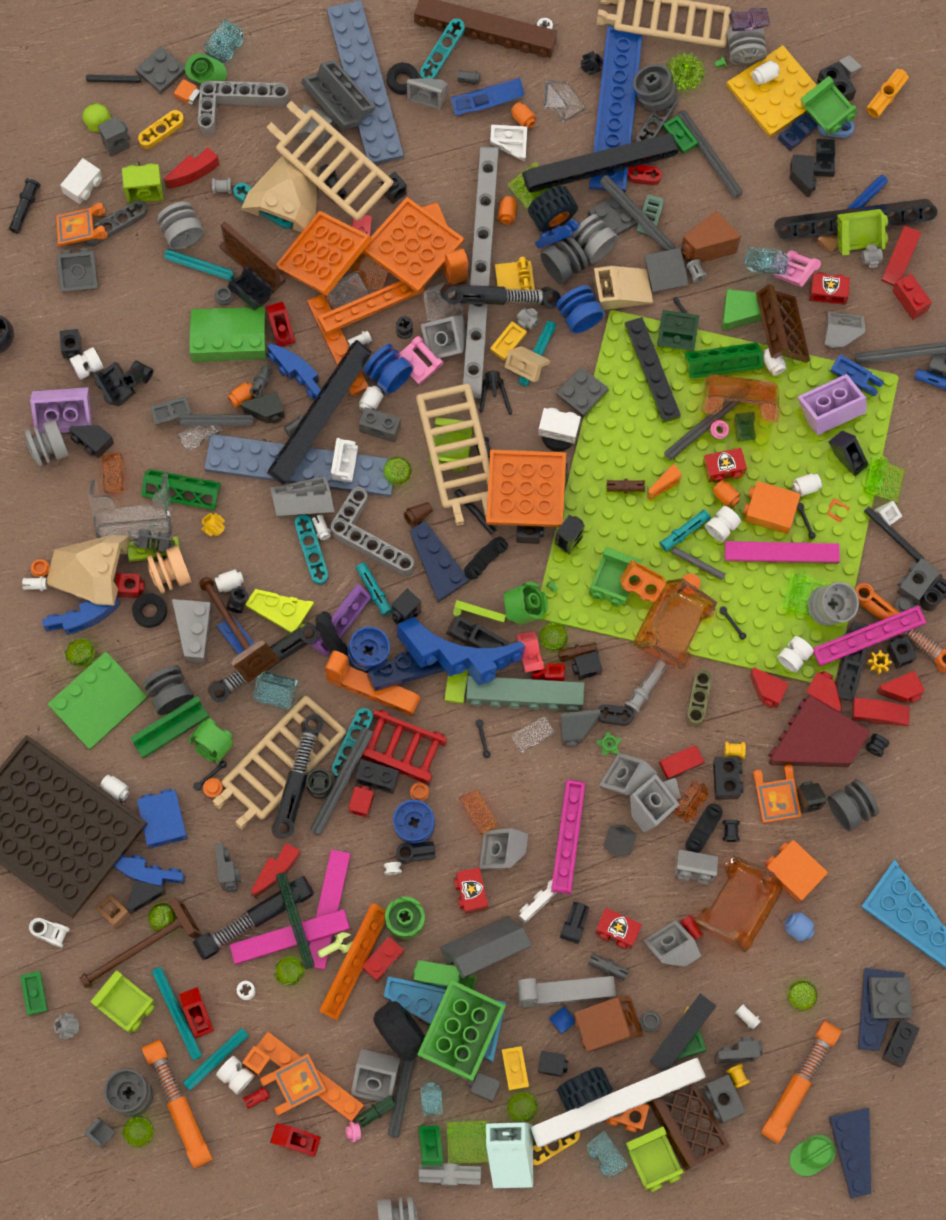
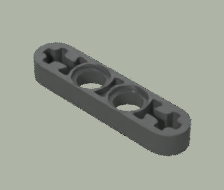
M678 94L675 101L669 107L663 109L667 114L666 116L660 117L657 115V111H652L638 133L636 142L644 140L646 134L648 135L647 139L659 135L663 124L668 121L678 104ZM655 124L658 129L651 131L648 125Z
M136 200L94 224V229L106 224L111 225L112 229L107 232L108 236L106 239L144 218L147 214L146 205L144 202ZM138 207V208L141 209L142 211H141V212H138V211L135 210V208ZM122 215L128 217L127 221L123 223L119 222L118 218ZM90 239L84 242L88 246H96L106 239Z

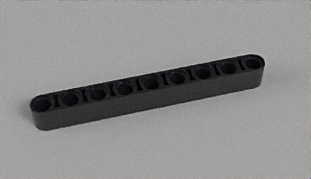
M665 134L531 168L524 171L522 177L528 192H536L670 158L678 154L679 149L673 134Z
M919 199L782 217L776 220L774 229L780 238L794 239L838 233V225L834 223L839 214L881 209L887 215L888 226L930 221L937 216L938 211L929 199ZM927 207H930L927 212H924ZM912 209V212L906 215L907 211ZM891 212H895L893 216L888 217ZM823 221L821 226H817L819 222ZM801 224H805L803 228L798 229ZM788 226L786 230L781 231L782 227Z
M356 340L351 344L268 469L267 474L280 484L284 485L289 480L371 356L372 351L360 341Z

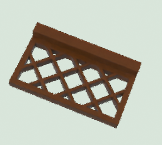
M225 221L221 224L224 241L219 245L220 249L242 268L248 266L273 288L272 293H274L285 282V278L279 273L278 266Z
M768 284L759 290L756 295L770 356L775 359L783 356L805 363L809 362V352L795 296L776 291L774 285Z
M695 1083L689 1085V1094L680 1092L679 1089L671 1092L674 1093L672 1104L665 1102L662 1096L648 1102L660 1126L664 1127L667 1133L666 1137L685 1171L729 1147L726 1138ZM677 1095L688 1098L685 1108L675 1105ZM691 1099L699 1102V1112L689 1109ZM674 1108L684 1111L682 1122L674 1119L672 1115ZM687 1113L698 1116L696 1126L685 1123ZM701 1117L708 1119L711 1123L709 1131L699 1128ZM684 1127L694 1129L692 1140L684 1137ZM698 1131L708 1134L706 1145L695 1141ZM711 1135L718 1137L722 1146L719 1148L709 1146ZM694 1145L705 1148L703 1156L699 1159H696L693 1153Z

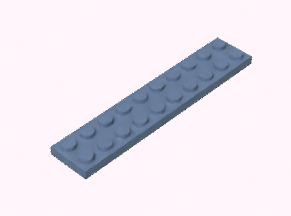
M362 1L327 7L342 69L376 106V109L358 125L365 155L375 165L403 159V151Z
M211 434L204 469L205 472L276 481L267 474V471L285 444ZM309 448L286 482L295 483L326 476L330 489L351 492L354 488L361 487L366 490L367 494L391 497L397 460L357 454L353 481L351 483L332 480L331 469L334 451Z

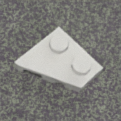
M491 125L490 144L499 147L500 150L521 161H525L527 127Z

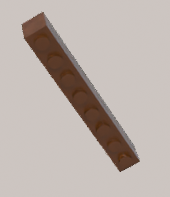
M419 0L414 13V23L420 26H428L438 31H445L449 22L458 18L465 25L463 36L473 40L486 41L489 44L502 45L508 49L514 48L524 53L537 54L540 57L551 58L557 40V30L439 0ZM460 24L457 26L453 25V34L456 30H461Z

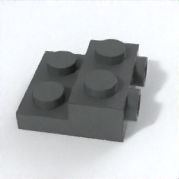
M90 248L79 249L78 253H72V250L61 251V254L57 255L61 292L98 288L94 251H91Z
M216 843L215 851L219 884L222 890H226V892L238 891V882H241L240 870L231 861L228 848H225L223 843Z
M753 1037L741 1038L734 1045V1048L722 1047L714 1055L715 1064L754 1062L760 1057V1054H763L762 1041H753Z

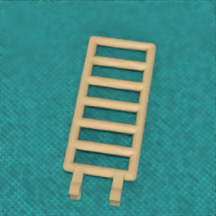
M600 0V4L603 5L609 3L618 5L616 15L608 14L606 11L599 9L596 25L611 24L614 25V29L617 31L724 48L727 45V30L731 17L730 7L690 0H644L654 2L650 28L639 27L643 0H636L632 26L622 24L626 0ZM661 3L671 5L667 31L657 30ZM678 6L689 8L685 34L674 33ZM696 9L706 11L703 37L692 35ZM713 12L724 13L720 40L710 38Z
M290 101L286 107L300 121L287 135L282 133L272 122L266 127L280 141L276 146L277 151L354 220L359 221L393 185V180L315 110L310 109L305 114ZM313 118L319 126L292 154L285 146ZM326 130L332 137L304 165L298 158ZM338 141L345 149L317 177L311 169ZM352 153L358 160L332 188L328 187L324 181ZM365 165L371 172L343 200L337 193ZM378 176L384 184L356 212L350 204Z
M463 384L418 394L416 400L442 506L444 508L452 507L456 526L464 525V519L460 505L481 500L486 519L488 491L448 500L446 489L485 480L488 485L490 461L471 385ZM465 392L467 399L465 403L429 411L426 410L425 400ZM469 409L471 420L431 429L429 418ZM471 427L474 428L475 438L435 446L433 438L435 435ZM478 445L480 452L478 456L443 464L439 463L438 453ZM477 463L483 464L485 473L446 482L443 480L442 471Z
M304 696L222 780L221 783L226 789L213 800L214 806L220 810L232 795L248 808V811L235 822L239 829L243 830L255 816L264 820L280 804L286 779L258 754L267 746L291 769L294 767V760L278 747L272 739L280 732L297 748L300 747V740L285 726L292 719H295L301 725L304 717L299 712L305 705H308L337 731L330 741L319 732L316 739L324 747L317 754L311 751L310 761L307 764L308 768L305 771L306 775L347 734L346 729L309 696ZM308 722L309 728L315 730L316 728ZM252 760L283 787L277 796L272 794L245 769ZM238 774L270 801L263 810L231 783Z

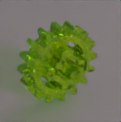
M683 52L682 56L676 53V58L671 57L670 62L667 63V68L671 72L675 85H678V89H681L682 86H684L685 90H688V86L694 89L695 83L700 85L701 80L704 78L705 67H703V61L698 62L699 56L692 57V52L689 56L686 55V52Z

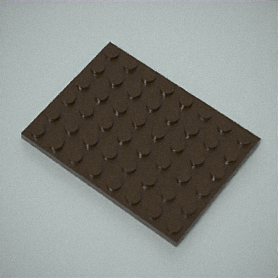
M26 735L0 767V865L73 919L148 823Z

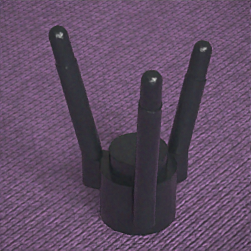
M488 371L485 374L486 379L483 380L479 411L483 412L487 387L492 390L493 397H496V389L500 386L508 413L511 415V406L504 388L503 379H500V372Z

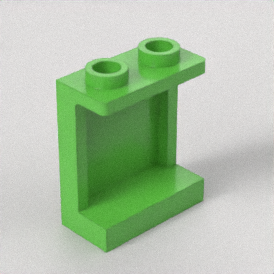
M830 76L801 98V105L828 136L832 133H837L844 123L851 122L857 114L856 106H852L835 87L834 81Z
M606 547L590 586L589 594H592L591 596L598 600H608L614 606L620 607L621 605L625 607L630 592L622 587L620 577L631 560L641 564L642 560ZM637 575L631 576L629 580L635 581Z

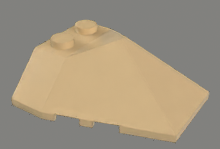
M282 155L247 193L241 210L259 216L260 211H264L293 222V230L302 233L316 215L317 186ZM314 166V167L311 169V171H312L316 176H317L318 167H317V166Z
M109 535L54 549L46 584L63 592L74 594L78 598L89 600L96 605L114 606L118 587L113 580L119 555L127 554L130 536Z

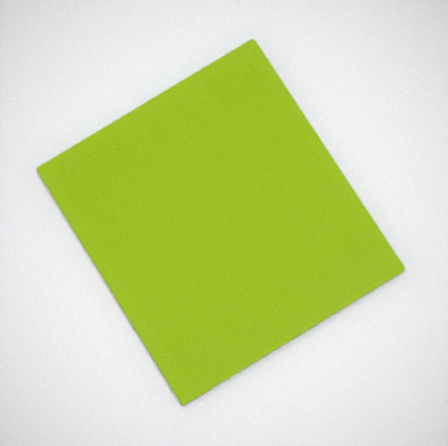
M611 310L594 377L607 386L609 392L583 417L564 494L563 522L569 514L580 518L585 525L584 534L581 541L569 555L554 544L556 531L559 528L556 527L540 591L541 593L544 592L547 597L548 610L540 620L751 670L755 667L768 674L810 684L818 671L823 672L825 670L832 674V679L836 681L840 659L819 667L814 654H812L807 661L803 660L804 664L794 673L785 668L779 662L777 656L784 648H788L787 645L794 636L804 639L814 648L846 634L848 621L829 626L820 625L815 622L809 614L808 598L816 588L836 582L847 583L855 590L870 519L864 511L868 506L872 508L899 377L896 374L865 368L884 383L882 387H877L868 380L867 384L877 390L876 396L867 394L863 389H859L866 397L867 412L817 435L805 418L798 401V396L839 378L830 372L835 363L834 360L809 355L810 361L805 363L783 357L787 369L777 376H773L768 371L763 361V369L690 379L685 353L693 351L657 346L661 321L643 317L681 414V417L662 423L625 328V322L642 316ZM697 329L694 351L755 342ZM758 343L762 352L769 348L768 345ZM743 385L750 388V395L720 419L726 422L729 427V433L725 438H714L709 428L674 459L668 460L664 454L668 448ZM716 428L717 432L721 433V428ZM841 431L856 436L869 463V466L856 476L839 461L829 444V441ZM742 448L747 467L745 475L739 479L727 478L724 480L741 494L739 496L741 499L735 507H729L739 516L741 524L734 531L730 530L729 536L724 542H720L708 533L705 528L708 522L706 521L685 537L682 543H677L669 551L665 552L659 542L672 534L671 531L680 528L704 509L712 519L725 506L714 496L715 493L712 491L718 483H714V481L708 482L703 464L704 456ZM675 464L682 474L681 481L652 500H648V490L671 465ZM811 473L819 475L822 488H819L816 492L801 496L798 502L804 504L803 510L812 532L816 534L814 539L808 537V529L800 511L797 509L789 534L745 521L746 515L743 514L746 503L750 504L749 491L751 486L755 487L757 481L793 491L792 484L794 479ZM607 480H645V492H628V494H624V492H607ZM834 498L850 507L847 511L845 507L835 503L830 510L832 514L842 518L841 522L836 521L827 514L829 505ZM725 541L839 544L840 562L839 564L725 561L724 543ZM606 547L642 560L641 565L665 578L666 585L655 602L645 601L638 596V593L632 591L629 594L625 607L621 605L617 607L610 604L608 600H598L593 598L592 594H589L590 586ZM677 547L725 573L723 579L720 580L671 553L673 548ZM690 573L697 575L701 582L699 589L692 593L685 591L681 586L682 578ZM554 581L558 590L553 592L546 586L548 582ZM649 584L645 589L651 590L655 585ZM722 606L727 608L729 616L739 629L746 634L744 640L739 638L738 632L725 615L720 614L719 610Z

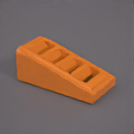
M675 464L671 465L648 490V500H652L681 481L682 474Z

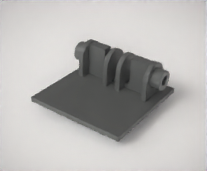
M139 529V533L135 532V535H139V537L134 538L133 546H137V548L147 549L148 538H150L148 550L151 549L152 539H156L154 551H156L158 540H160L158 551L166 552V549L171 548L173 545L169 543V540L174 539L170 537V533L159 532L158 535H152L150 530Z

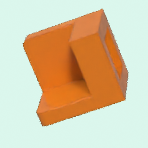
M253 1046L242 1064L260 1077L262 1070L271 1057Z

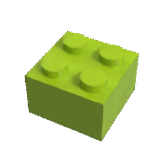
M148 163L144 166L130 165L122 168L123 187L128 204L136 200L144 203L164 201L163 181L159 164Z

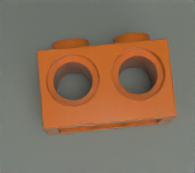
M634 560L630 561L620 577L622 587L626 591L638 593V596L645 601L655 602L666 585L663 576ZM633 575L638 576V579L635 581L629 580ZM649 584L655 585L651 590L645 589Z
M642 1104L625 1111L617 1117L614 1116L606 1119V1124L615 1127L620 1124L626 1126L625 1130L637 1133V1130L642 1131L649 1106ZM630 1113H638L640 1115V1122L633 1123L629 1118Z

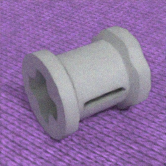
M212 178L213 194L217 192H228V194H231V178H227V180Z
M700 259L692 260L685 266L692 276L693 283H699L708 277V274L703 271L700 265Z

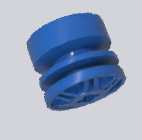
M588 285L574 288L563 295L556 303L558 311L561 312L562 317L566 318V324L573 334L592 328L605 316L603 308L599 302L595 301L596 296Z
M391 344L380 348L370 358L364 368V373L370 376L372 381H378L377 385L386 394H391L399 389L410 377L414 366L405 357L399 358L400 353Z
M376 627L358 629L352 635L348 646L347 657L350 665L368 674V671L386 662L390 651V642L387 635ZM365 650L367 652L371 651V655L364 654Z
M415 799L405 801L394 812L393 824L395 832L405 843H423L433 834L435 828L433 811L423 801ZM412 819L419 821L417 828H414L413 825L409 826Z

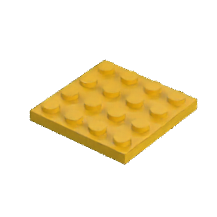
M783 45L767 55L766 59L756 62L726 83L728 89L769 138L805 113H808L801 105V98L817 86ZM768 61L776 62L780 69V72H778L779 76L763 85H757L752 78V72L755 68Z

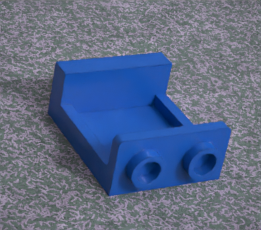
M166 789L161 791V794L154 796L153 794H146L137 800L141 818L148 823L144 828V833L149 849L188 839L176 790Z

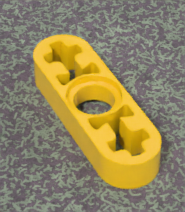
M173 110L143 130L138 136L140 146L143 149H151L184 125L183 114L178 110ZM175 117L176 119H179V121H178V122H176L175 120L173 121L172 118ZM160 126H164L166 128V131L164 133H158L156 129ZM145 137H146L147 139L150 138V141H149V142L144 141V138H145Z
M580 1131L576 1132L574 1140L571 1138L564 1140L567 1144L563 1146L561 1139L557 1140L559 1148L556 1151H551L547 1145H544V1149L549 1156L546 1157L545 1153L539 1156L540 1161L533 1159V1165L542 1164L576 1143L580 1137ZM536 1144L533 1146V1151L535 1150V1152L537 1153L541 1151L542 1148H538Z

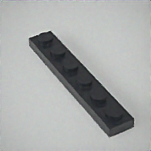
M643 317L625 322L626 331L662 423L680 418V411Z

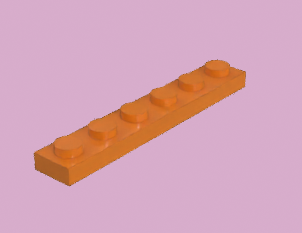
M399 281L318 316L317 320L327 335L424 293V288L417 293L405 283Z
M321 294L307 300V304L338 365L349 349V345L341 329L326 335L319 324L318 316L332 311L325 295ZM361 371L349 388L352 397L365 392L366 388L369 387Z
M371 903L319 1012L335 1021L338 1020L362 971V966L367 961L386 921V910L377 904Z
M269 1032L265 1034L256 1046L271 1057L270 1060L280 1068L301 1057ZM317 1070L327 1089L317 1096L349 1121L353 1122L364 1105Z

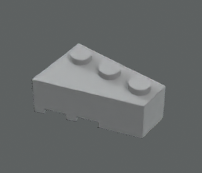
M326 476L270 488L276 516L334 512Z
M172 599L186 662L206 664L212 617L211 603Z

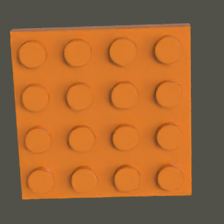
M406 197L371 236V242L362 253L419 293L445 264V254L458 250L464 243L465 238Z
M319 211L276 265L280 272L327 296L372 239L368 234Z
M490 450L486 524L560 527L563 523L566 452Z

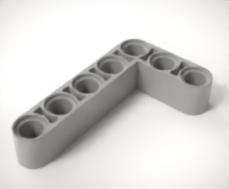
M203 82L200 87L198 124L201 134L211 136L215 133L217 104L285 106L290 100L288 87L283 83Z
M354 488L331 523L332 536L402 576L411 575L414 571V560L410 555L355 526V523L367 506L368 498L364 488ZM356 496L364 497L361 501H356L354 498ZM347 511L354 512L352 516L348 517L345 515ZM339 526L345 528L342 532L335 531ZM355 535L361 537L358 541H353L351 538ZM374 544L377 546V548L375 550H369L368 546ZM388 553L394 555L392 559L384 558ZM407 562L410 564V567L402 568L400 565Z
M613 976L536 983V979L529 978L518 980L517 983L519 1007L605 1000L617 997L615 978Z

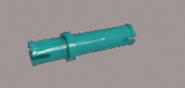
M704 509L680 528L671 531L672 534L659 542L661 548L667 552L677 543H682L685 537L711 519L709 513Z
M366 562L357 565L355 569L371 594L372 602L376 603L383 617L391 614L392 610L385 598L386 594L384 591H381ZM366 575H367L368 578L370 579V581H371L373 587L370 585L368 579L366 578ZM375 592H377L383 603L380 602Z

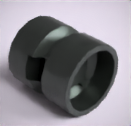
M314 769L308 774L306 779L308 792L313 798H327L333 784L332 778L326 770Z

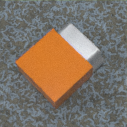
M183 79L175 90L174 96L186 104L194 106L200 97V90L197 89L196 85Z

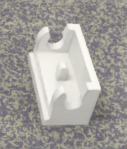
M337 438L331 469L332 480L352 483L358 446L355 445L356 442Z

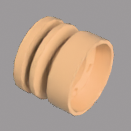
M178 545L166 549V559H163L161 554L157 552L158 562H154L152 555L147 556L149 572L154 585L160 590L161 594L165 593L164 583L168 584L170 590H173V580H176L180 587L192 583Z

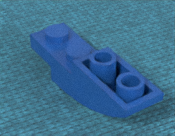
M519 77L453 96L451 100L456 116L502 104L522 97L525 94L521 78Z
M268 344L267 356L272 363H277L280 373L283 376H287L289 380L295 377L297 383L300 386L304 385L307 389L306 393L311 400L315 399L321 391L316 384L319 382L316 371L291 351L277 345Z
M117 596L114 606L96 605L89 600H85L79 604V612L72 610L64 615L52 614L42 619L43 627L46 632L63 628L66 635L77 633L107 618L120 606Z
M123 855L114 866L116 870L134 881L162 886L163 888L164 882L184 884L185 875L181 873L180 869L170 868L169 871L161 870L162 868L153 865L147 868V861L143 859L144 857L132 855L131 858L124 857Z

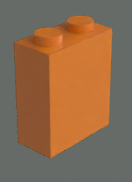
M757 481L755 487L751 486L748 497L751 498L750 504L746 503L743 514L746 515L745 521L789 534L801 494Z
M792 840L788 843L786 841L779 848L781 853L777 857L772 856L765 863L767 867L764 871L797 903H800L828 872L797 842Z

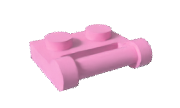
M790 250L774 270L773 275L775 278L802 287L814 270L820 268L821 261L816 258L810 259L799 255L796 251ZM797 261V262L802 263V264H805V265H807V266H806V267H803V266H801V265H798V264H795V263H792V262Z
M420 336L414 338L400 352L399 358L405 357L414 366L410 376L419 386L444 364L440 358H437L429 350ZM417 347L432 363L430 367L414 352Z

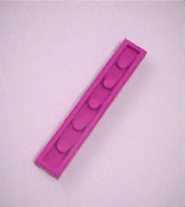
M725 541L724 543L725 561L827 564H839L840 562L839 544L739 541Z
M918 605L814 647L813 654L819 667L925 625L926 620Z
M566 780L551 892L571 895L586 782Z
M331 849L316 918L339 910L351 853ZM333 935L310 942L305 963L306 967L325 970L328 955L320 958L318 951L331 944Z
M343 909L230 944L234 964L237 965L350 930L346 912Z

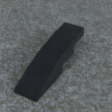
M853 621L850 633L869 625ZM867 648L843 658L837 682L841 698L853 701Z
M700 993L656 1051L650 1062L662 1071L670 1069L714 1011L716 1005Z

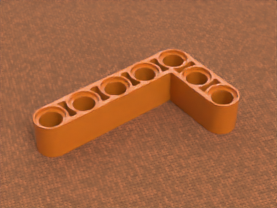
M437 202L422 206L424 210L447 225ZM463 248L445 254V264L442 268L448 283L457 284L468 280V259Z
M332 651L324 668L328 682L407 715H414L421 699L418 694L397 685L374 691L367 673L350 667L348 657L338 651Z

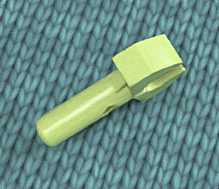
M345 932L335 934V942L319 950L318 956L323 958L338 949L342 953L348 952L353 941L346 945L341 943L344 938L351 934Z

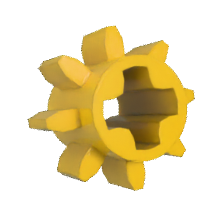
M212 513L207 514L202 520L204 527L201 529L210 537L212 535L218 536L225 529L223 525L225 520L217 513L214 515Z
M881 650L876 655L872 652L870 655L872 659L867 661V664L871 665L870 672L875 671L877 675H880L881 671L887 673L889 671L887 666L892 664V661H888L889 654L885 655Z

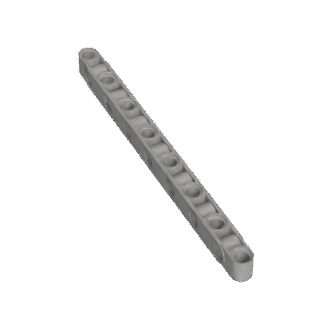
M480 147L470 285L489 286L499 147ZM485 170H490V171H492V172L486 173V172H484V171H485ZM482 203H488L489 205L484 206ZM480 236H486L487 238H486V239H481V238H479V237H480ZM478 269H483V270H485V271L482 272V273H480V272H478L477 270H478ZM469 304L463 384L471 385L474 399H481L488 304H483L482 306ZM477 336L480 339L475 341L472 337ZM474 370L478 373L476 375H471L469 372ZM463 392L462 398H466L465 392Z

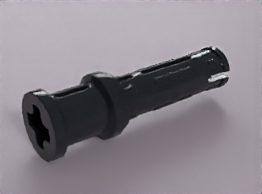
M25 179V187L23 192L19 194L20 201L8 228L13 233H20L28 209L35 202L37 189L41 187V184L33 179Z

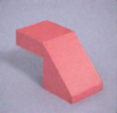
M535 631L516 634L517 642L521 641L525 645L524 655L521 659L525 673L544 669Z

